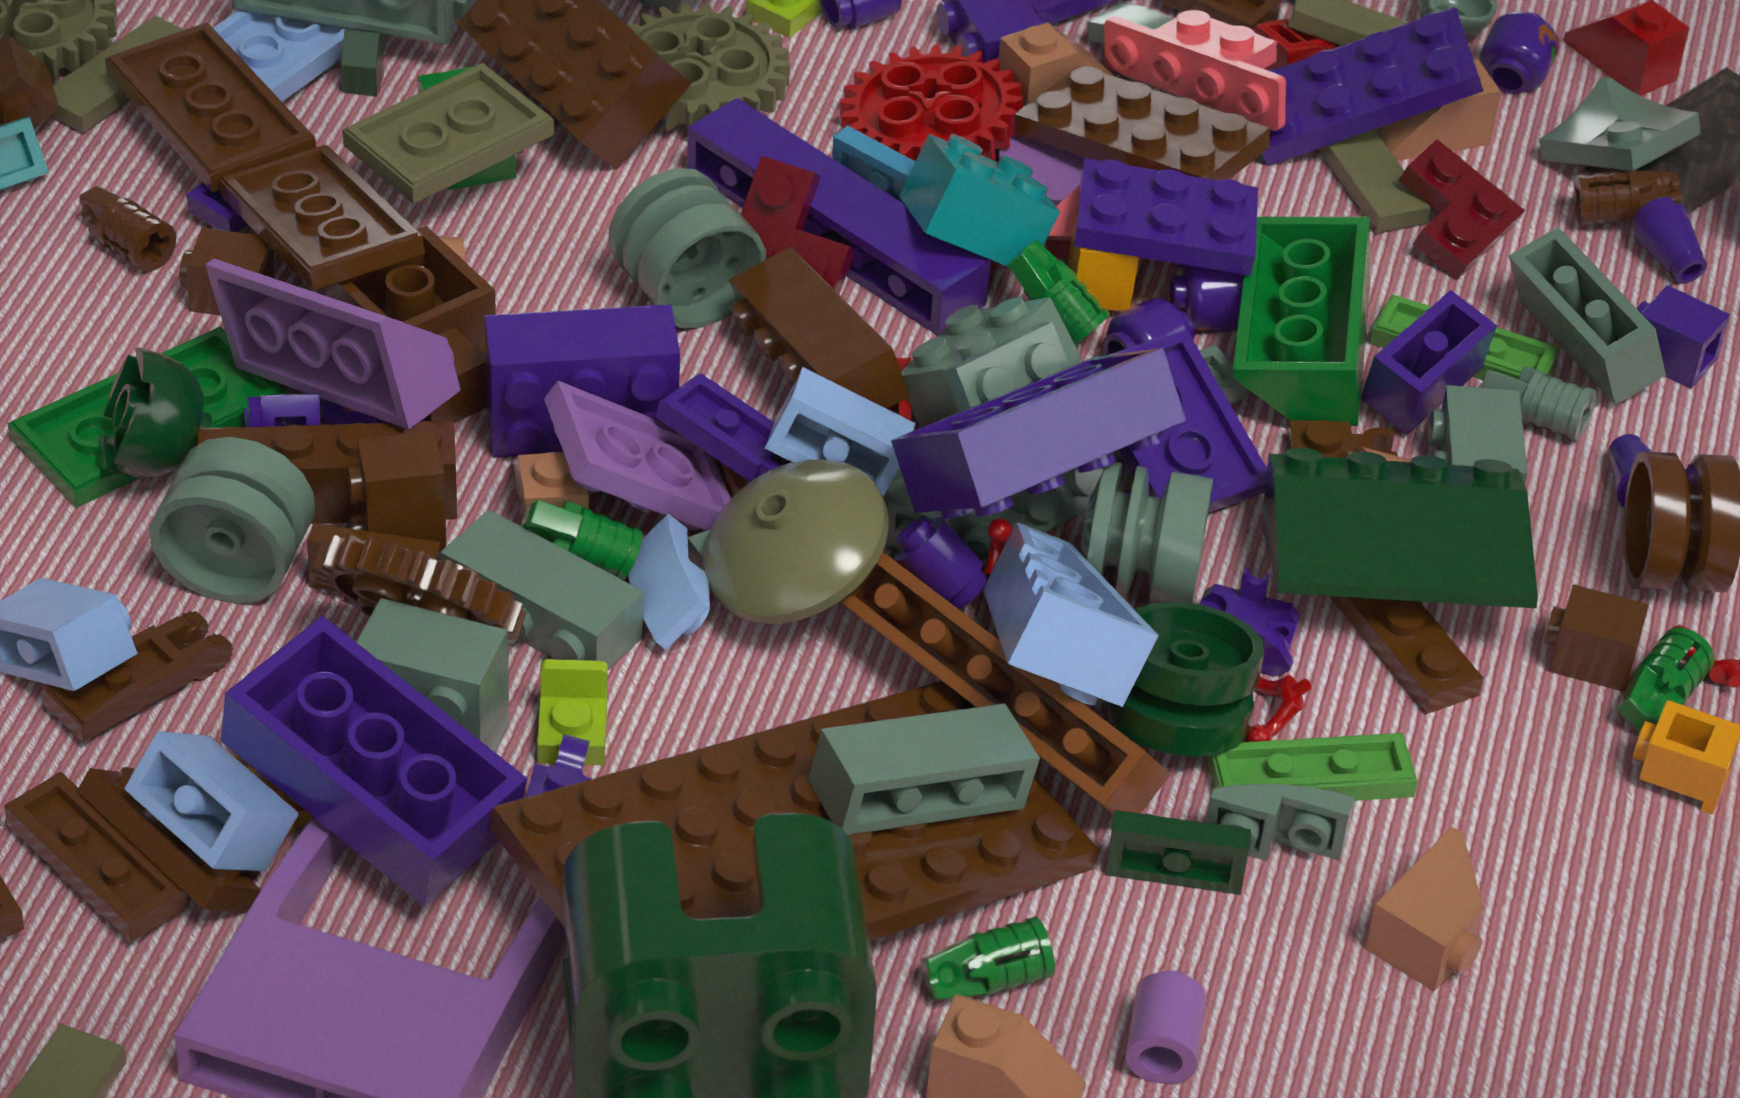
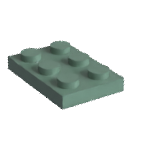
M1051 321L1034 325L943 370L958 412L1063 370L1070 367L1054 322ZM1077 467L1062 473L1065 480L1063 485L1042 493L1028 495L1027 490L1024 489L1011 495L1014 505L1007 509L1025 515V526L1045 533L1087 511L1090 493L1093 492L1101 477L1103 468L1085 473H1079Z

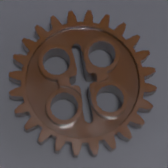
M347 534L346 539L336 535H332L331 539L324 538L311 572L312 575L317 576L315 580L317 583L328 586L326 591L344 596L343 602L355 605L359 611L368 616L372 615L380 598L506 629L508 630V646L511 647L517 642L527 611L522 610L523 603L513 600L514 595L512 593L498 590L497 583L484 580L480 574L467 567L452 563V561L447 559L434 560L429 558L428 554L422 550L413 552L398 543L367 537L366 542ZM417 589L423 590L421 597L416 595Z

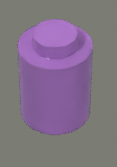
M1168 970L1150 974L1139 982L1136 989L1126 1050L1127 1065L1139 1077L1155 1083L1173 1084L1190 1078L1196 1071L1207 1001L1206 992L1197 981L1184 973Z

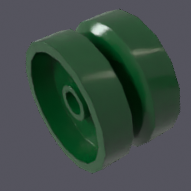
M1173 601L1151 603L1135 609L1140 617L1159 636L1123 707L1107 701V717L1123 735L1139 745L1166 754L1199 757L1222 754L1238 747L1248 735L1254 708L1252 691L1259 683L1264 658L1263 641L1249 624L1232 614L1202 604Z

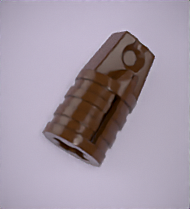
M1625 170L1624 172L1611 171L1605 174L1601 172L1592 173V175L1576 174L1574 179V205L1579 226L1589 225L1590 223H1620L1626 220L1632 222L1636 213L1652 200L1669 197L1676 204H1681L1682 200L1680 182L1676 172Z
M95 186L79 195V202L82 205L81 215L83 223L88 226V231L104 246L146 272L159 269L169 260L174 252L177 239L176 232L170 224L150 213L133 200L122 198L99 186Z

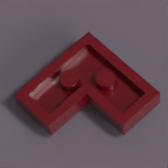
M1438 139L1406 167L1399 179L1402 184L1439 213L1421 230L1413 245L1456 280L1461 278L1508 233L1525 212L1521 206L1509 198L1502 190L1493 185Z
M761 155L741 215L759 235L766 249V259L792 247L840 295L855 250L850 246L802 231L821 176L815 172Z

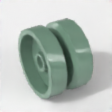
M236 437L207 439L188 452L149 527L151 547L166 571L183 586L207 598L234 604L260 601L276 592L285 577L296 551L315 516L314 493L304 474L281 453L259 442Z

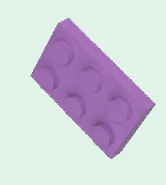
M560 381L556 382L544 398L554 425V432L560 441L568 462L570 475L584 489L591 492H599L601 490L622 498L641 511L653 510L664 515L669 514L691 530H699L700 528L706 531L710 530L723 508L731 500L715 459L663 422Z

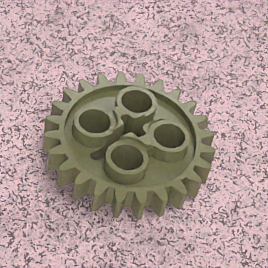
M0 0V42L8 36L48 67L51 79L54 81L59 80L60 69L66 68L71 72L75 71L80 67L79 60L88 62L97 56V50L104 51L110 47V38L117 36L116 0Z
M682 3L680 13H672L668 8L662 6L660 7L659 18L657 19L642 13L640 14V26L626 23L692 83L662 117V119H665V130L671 131L679 123L686 124L688 131V126L735 98L740 99L759 112L761 110L768 113L775 112L776 101L785 100L786 87H789L790 84L789 48L782 47L781 34L770 35L769 23L766 22L752 26L753 14L751 13L735 18L732 17V7L730 6L724 8L720 13H713L710 3H705L700 11H692L687 3Z

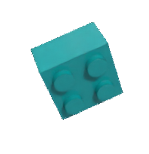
M929 134L899 195L926 234L1005 266H1008L1012 258L1033 241L1038 240L1044 246L1060 211L1046 195L1048 188L1031 177L1034 171L1030 167L1008 156H1002L999 163L981 156V147L954 134L950 135L948 141Z

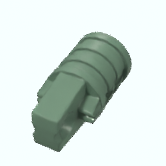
M1523 366L1519 379L1487 370L1481 387L1519 390L1522 423L1528 425L1534 423L1543 429L1548 428L1552 432L1566 434L1569 439L1579 441L1583 436L1591 419L1596 401L1595 389L1589 387L1582 389L1579 385L1565 383L1563 380L1554 377L1550 378L1547 373Z

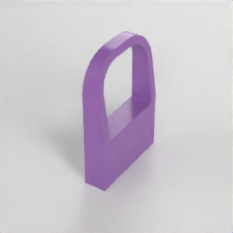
M312 817L258 894L174 1036L179 1081L233 1098H483L566 938L565 928L540 896L500 961L492 978L483 980L300 925L337 860L349 846L317 819Z

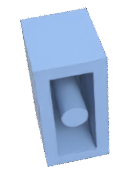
M802 367L774 421L765 449L791 462L827 459L850 464L867 474L884 497L900 468L891 440L914 431L916 423Z
M39 578L0 601V672L75 691L137 654L129 631L131 629L129 613L121 601L118 600L116 594Z
M157 731L124 788L213 869L266 871L299 815L296 810L211 736Z

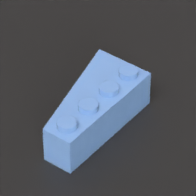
M1016 522L983 589L1007 663L1060 683V689L1065 694L1082 703L1095 705L1098 698L1123 707L1159 635L1071 543Z

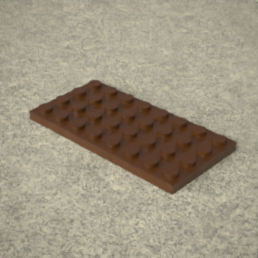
M939 681L493 806L489 828L564 928L562 874L565 861L571 851L585 838L602 829L618 824L640 821H659L666 824L672 831L681 909L687 916L694 919L753 916L761 911L753 856V833L756 820L766 814L803 813L831 821L808 781L821 729L974 707L945 683ZM1035 776L1023 809L848 835L854 845L869 941L1093 870L1099 853L1098 847Z

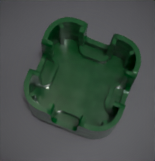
M777 813L759 817L754 824L753 856L761 911L753 916L694 919L682 911L672 831L666 824L659 821L623 823L602 829L581 841L567 857L562 874L563 909L568 957L562 958V971L574 1098H867L871 1074L877 983L854 845L847 833L833 822L809 814Z

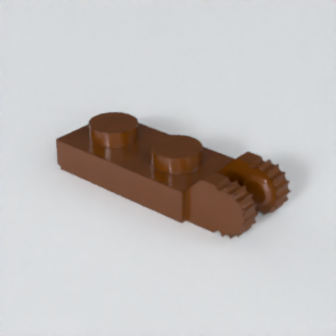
M189 611L186 614L183 613L181 617L177 616L157 628L152 625L132 636L137 654L81 688L71 691L45 684V687L42 688L44 705L84 742L190 683L194 678L204 680L213 675L215 671H220L230 661L229 659L233 655L232 650L234 648L231 646L232 643L220 633L218 635L213 633L212 636H207L206 638L205 635L209 632L207 630L209 627L208 621L196 611Z

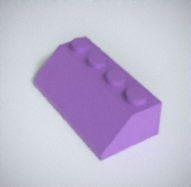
M212 259L205 264L235 365L238 369L308 394H319V398L408 430L461 391L454 366V354L446 337L217 259Z

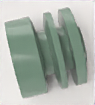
M673 168L652 175L632 189L617 207L609 226V248L623 270L627 271L632 281L641 287L652 305H672L675 326L679 328H702L722 321L732 314L730 305L737 301L729 279L766 260V249L756 231L739 212L732 209L728 199L718 191L711 179L695 169Z
M1114 462L1105 466L1093 492L1090 493L1082 534L1081 555L1103 578L1106 567L1118 568L1116 591L1123 599H1125L1131 588L1135 573L1142 572L1149 574L1150 603L1173 601L1193 603L1214 478L1172 471L1162 498L1149 496L1147 467L1137 466L1131 493L1119 491L1122 463Z

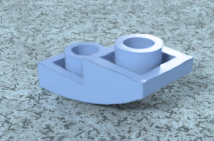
M667 514L642 539L638 556L628 575L630 584L644 591L643 619L656 643L665 650L682 634L687 636L694 633L705 621L710 610L709 585L706 574L689 561L687 528Z

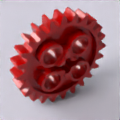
M934 44L931 47L929 54H921L915 46L910 47L909 57L905 58L890 52L888 53L889 63L886 65L877 61H870V74L855 72L854 84L844 86V98L839 100L842 129L849 126L915 162L929 134L948 141L951 134L963 137L982 148L981 156L995 160V148L1008 150L1010 148V136H1019L1015 134V113L1023 108L1021 85L1018 82H1014L1012 70H1000V60L993 59L983 63L982 51L979 50L968 57L962 56L961 46H956L949 54H941L938 44Z

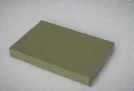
M481 63L342 129L343 146L412 204H415L553 136L554 119L488 66Z

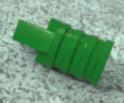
M1038 240L1026 246L1009 262L1008 267L1024 288L1023 291L1029 301L1051 297L1074 345H1077L1109 317L1110 313L1105 307H1101L1098 299L1090 294L1083 282L1078 280L1077 274L1061 260L1058 261Z
M536 500L525 509L520 525L623 581L629 575L636 561L642 542V531L633 526L627 527L624 523L616 520H609L604 515L594 514L591 509L569 501L563 503L561 508Z
M1676 627L1666 631L1635 670L1617 707V711L1625 719L1632 722L1640 732L1645 721L1657 725L1666 701L1669 700L1684 705L1712 669L1715 657L1709 643L1701 635L1687 628ZM1693 646L1696 651L1684 664L1680 661Z
M1036 916L1025 919L1020 923L1013 922L1006 924L1002 928L996 927L984 933L978 932L968 935L967 938L921 959L926 988L930 998L933 1000L954 998L955 994L964 997L982 994L989 996L996 994L1000 990L1006 991L1016 988L1017 985L1024 986L1034 983L1038 979L1052 978L1055 974V961L1050 939L1041 920ZM1026 951L1025 954L1018 955V956H1014V957H1011V958H1008V959H1004V960H1001V961L995 962V960H994V959H997V958H1001V957H1005V956L1012 955V954H1015V953H1019V952Z

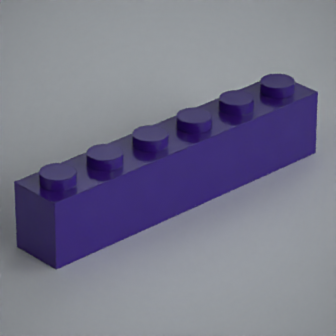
M735 98L688 126L687 169H695L709 177L720 193L741 208L744 206L761 155L815 172L821 176L802 231L853 248L855 252L846 276L938 336L947 327L945 324L946 319L957 310L969 305H977L981 309L987 304L990 259L926 234L903 203L740 99Z

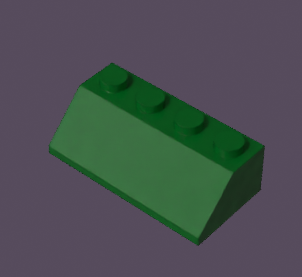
M1257 217L1256 255L1251 276L1244 275L1233 364V379L1289 420L1350 422L1351 426H1359L1371 283L1370 217Z

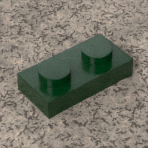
M1115 810L1105 875L1241 895L1251 829Z

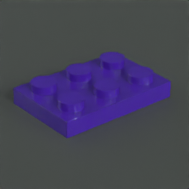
M1084 158L1080 176L1074 246L1251 276L1256 255L1258 187L1243 185L1238 181L1230 179L1218 181L1184 175L1176 170L1159 171L1129 166L1116 160L1099 161Z
M1187 329L1113 353L1119 354L1163 348L1185 414L1186 421L1163 430L1166 438L1165 441L1138 451H1129L1128 446L1118 449L1133 478L1137 466L1147 467L1149 496L1162 498L1172 471L1214 478L1208 513L1265 493L1267 467Z

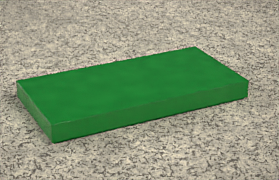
M221 326L161 353L181 362L194 374L204 395L203 412L212 415L211 428L243 427V409L247 408V397L288 395V391L280 383L236 368L226 332ZM118 373L8 422L10 440L75 508L140 478L103 470L99 463L100 435L110 438L113 436L112 418L104 416Z

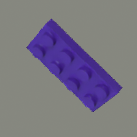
M1456 6L1438 13L1427 14L1418 20L1386 31L1373 33L1364 39L1344 46L1321 51L1312 57L1281 68L1267 70L1283 76L1286 80L1285 126L1277 131L1270 130V147L1262 154L1267 166L1484 92Z

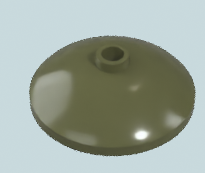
M827 459L804 460L772 469L755 478L738 491L715 520L707 537L703 556L704 572L708 579V585L718 601L727 610L740 618L752 622L778 624L798 621L816 615L837 604L852 593L876 565L888 535L889 517L886 503L879 489L867 474L841 461Z

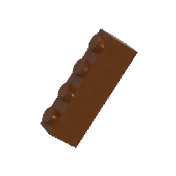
M792 247L729 279L737 301L730 305V310L736 324L744 336L749 337L754 334L762 353L770 363L776 360L779 361L783 373L792 386L802 367L886 409L910 397L893 348Z
M420 421L409 430L392 423L199 429L198 445L207 439L236 437L259 442L284 455L304 474L314 493L315 516L311 524L350 523L349 514L361 512L360 504H351L347 478V466L358 465L357 438L435 430L444 470L446 520L457 519L454 421Z

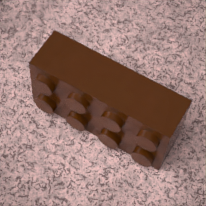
M477 0L457 23L581 143L616 170L692 84L601 0Z

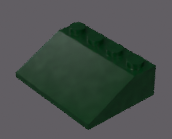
M1291 448L1286 450L1285 454L1269 453L1261 524L1277 593L1537 608L1538 592L1528 493L1519 469H1512L1508 463L1491 459L1475 461L1474 466L1449 465L1445 459L1426 455L1415 456L1411 459V462L1386 461V458L1382 455L1372 452H1353L1348 455V458L1323 457V454L1319 451L1308 448Z

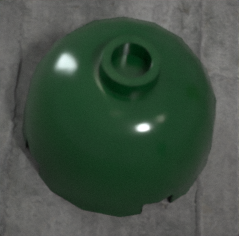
M138 347L135 348L137 357L128 355L125 358L113 383L104 416L112 418L113 436L110 438L100 435L99 463L103 470L125 476L150 478L169 474L183 464L188 452L198 445L199 429L211 428L212 415L203 412L204 395L192 372L175 359Z

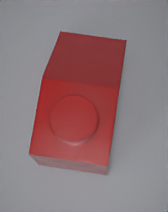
M1649 0L1602 16L1567 31L1563 41L1616 82L1630 91L1643 96L1677 81L1690 27L1655 1Z

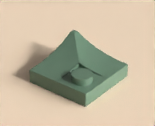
M1602 77L1573 114L1553 131L1539 139L1541 158L1546 161L1636 170L1700 135L1699 113L1664 106L1630 91L1611 77Z

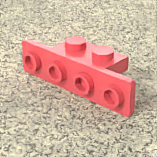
M1196 10L1182 12L1177 18L1155 30L1116 16L1104 22L1105 67L1108 70L1175 95L1193 99L1197 103L1210 104L1214 109L1221 112L1239 114L1245 117L1246 120L1269 127L1273 131H1277L1285 126L1286 80L1281 75L1264 70V68L1276 62L1277 41L1254 34V31L1248 27L1232 26L1210 18L1207 13Z

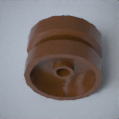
M1645 451L1638 453L1632 464L1628 480L1623 528L1624 560L1627 577L1632 588L1670 590L1680 575L1689 591L1722 593L1729 590L1734 582L1740 559V470L1733 456L1695 455L1685 470L1676 453Z

